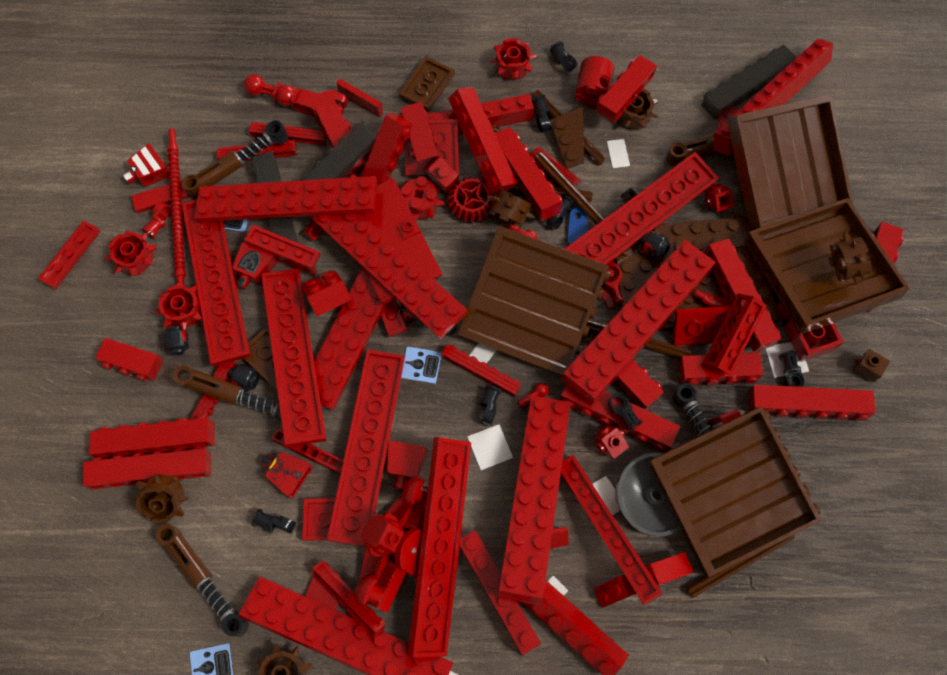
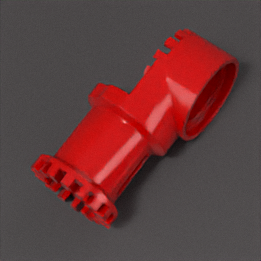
M163 202L157 203L153 208L151 221L146 227H142L141 230L148 233L147 236L149 235L150 238L155 239L160 229L166 226L164 221L168 218L167 216H170L171 207Z

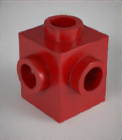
M714 184L711 188L705 190L706 197L704 201L710 209L721 212L734 207L732 189L722 184Z
M604 426L594 436L598 450L612 459H615L629 448L624 439L623 431L618 427Z

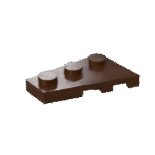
M581 107L550 120L567 169L584 163V108Z

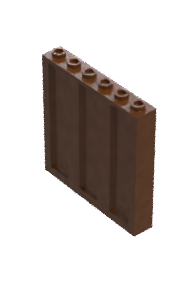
M831 94L744 113L726 119L750 229L761 228L846 198L853 203Z
M848 198L749 231L744 241L801 335L901 299L910 289L906 280L902 278L896 266L887 256L886 251L880 246L875 235L869 230L866 222L861 218L855 206ZM844 232H847L850 238L861 237L868 248V252H865L867 262L871 261V271L869 274L863 275V279L860 277L858 285H856L853 279L838 281L835 267L832 268L829 264L828 257L832 256L830 244L839 242L840 238L843 240Z
M498 226L469 303L468 313L463 319L458 335L563 375L573 363L575 355H580L583 347L580 344L581 339L587 336L590 326H587L589 318H594L597 311L594 305L596 300H601L604 292L601 287L603 282H608L611 271H608L609 266Z
M762 406L754 408L647 461L703 574L708 577L822 521L819 516L821 514L819 508L815 503H812L809 497L811 494L808 487L802 484L798 468L792 465L788 449L785 446L783 447L779 440L781 436L778 430L773 428L770 422V414Z

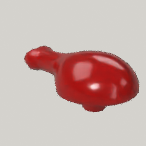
M612 261L607 265L609 266L608 271H611L609 280L603 283L612 290L613 302L615 305L624 302V298L619 290L622 272L620 267Z

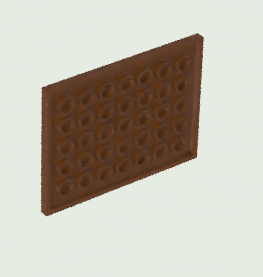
M747 217L660 224L653 231L667 236L671 243L665 257L662 256L657 259L645 254L641 240H639L616 258V264L622 272L619 290L624 298V302L621 303V308L630 301L685 239L703 253L710 244L730 239L732 245L736 248V253L745 265L746 272L753 280V285L757 293L760 294L762 302L767 305L766 310L769 311L772 321L777 322L778 315L773 289L744 243L749 231L758 228L750 229ZM712 271L696 288L704 293L708 292L713 296L725 298ZM695 289L678 309L707 308L712 306L703 303L701 299L693 296L696 291ZM675 313L660 330L674 329Z

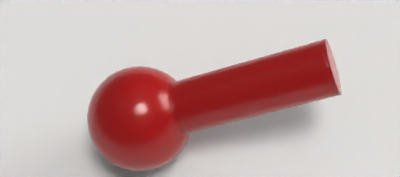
M545 383L536 384L533 392L517 402L518 406L522 409L528 405L531 395L546 397L549 394V387Z

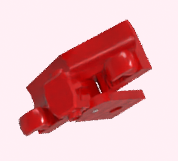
M411 478L405 485L402 495L384 515L371 517L367 525H365L361 539L367 548L365 549L359 582L354 592V601L358 605L364 606L368 604L388 613L406 573L417 578L428 490L427 487L422 486L425 481L424 478Z

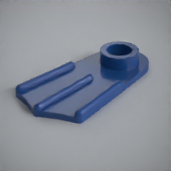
M574 208L570 212L568 245L589 231L586 213L581 208ZM579 214L581 218L577 219L575 215Z

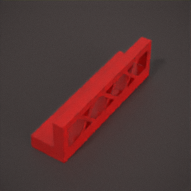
M252 225L244 239L246 244L271 253L276 261L315 277L317 273L315 265L321 255L319 251Z
M738 293L703 363L731 376L767 305L754 296ZM742 300H746L743 307L739 309ZM736 318L735 323L730 326L732 320ZM727 336L726 341L721 344L722 339ZM718 353L716 361L712 362L714 355Z

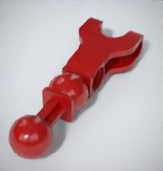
M256 74L249 75L244 80V90L250 96L257 97L262 94L272 96L275 104L279 103L284 107L292 106L294 110L313 116L320 127L322 126L315 114V107L335 99L336 104L341 105L342 109H345L348 104L347 97L334 90H326L322 93L299 88L295 90L291 85H282L281 82H278L275 87L265 84L263 78Z

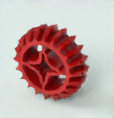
M472 175L467 180L464 176L463 182L458 180L457 185H452V190H449L448 196L449 209L452 210L453 216L457 215L458 220L464 218L466 223L469 219L473 224L475 219L481 222V217L484 219L488 218L493 201L488 197L491 193L485 180L480 181V177L474 179ZM481 193L486 197V202L480 197ZM459 197L464 201L463 206L458 202Z

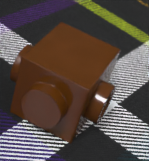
M868 349L865 353L860 352L854 361L856 366L853 370L870 381L875 382L882 377L890 361Z

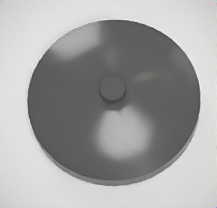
M648 453L633 459L622 470L616 485V502L623 518L637 531L652 536L671 535L681 530L647 462L662 453Z

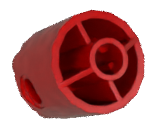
M590 56L581 62L574 98L587 105L590 109L598 108V99L601 95L607 93L609 86L612 84L615 67L609 59L600 56Z

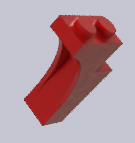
M685 552L645 566L658 586L693 573ZM625 575L618 576L594 588L601 608L637 595Z

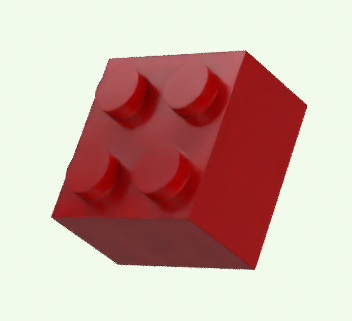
M335 270L326 271L321 277L310 279L301 286L317 317L352 300L343 280Z
M792 320L784 328L801 362L835 351L844 343L834 323L802 335Z

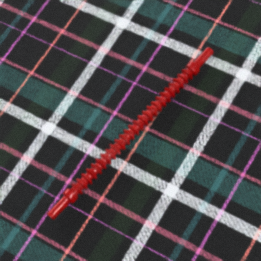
M169 129L167 152L169 157V183L171 184L169 186L171 189L170 198H172L170 199V206L172 207L171 225L173 226L172 244L174 245L173 250H175L173 252L175 255L173 257L175 260L174 277L177 278V283L185 286L184 278L186 277V271L184 269L186 266L184 265L185 256H183L185 254L183 251L185 247L182 246L184 245V233L182 232L183 227H181L183 226V214L181 213L182 200L180 199L181 186L179 185L181 183L179 176L180 163L178 162L179 147L176 145V130Z

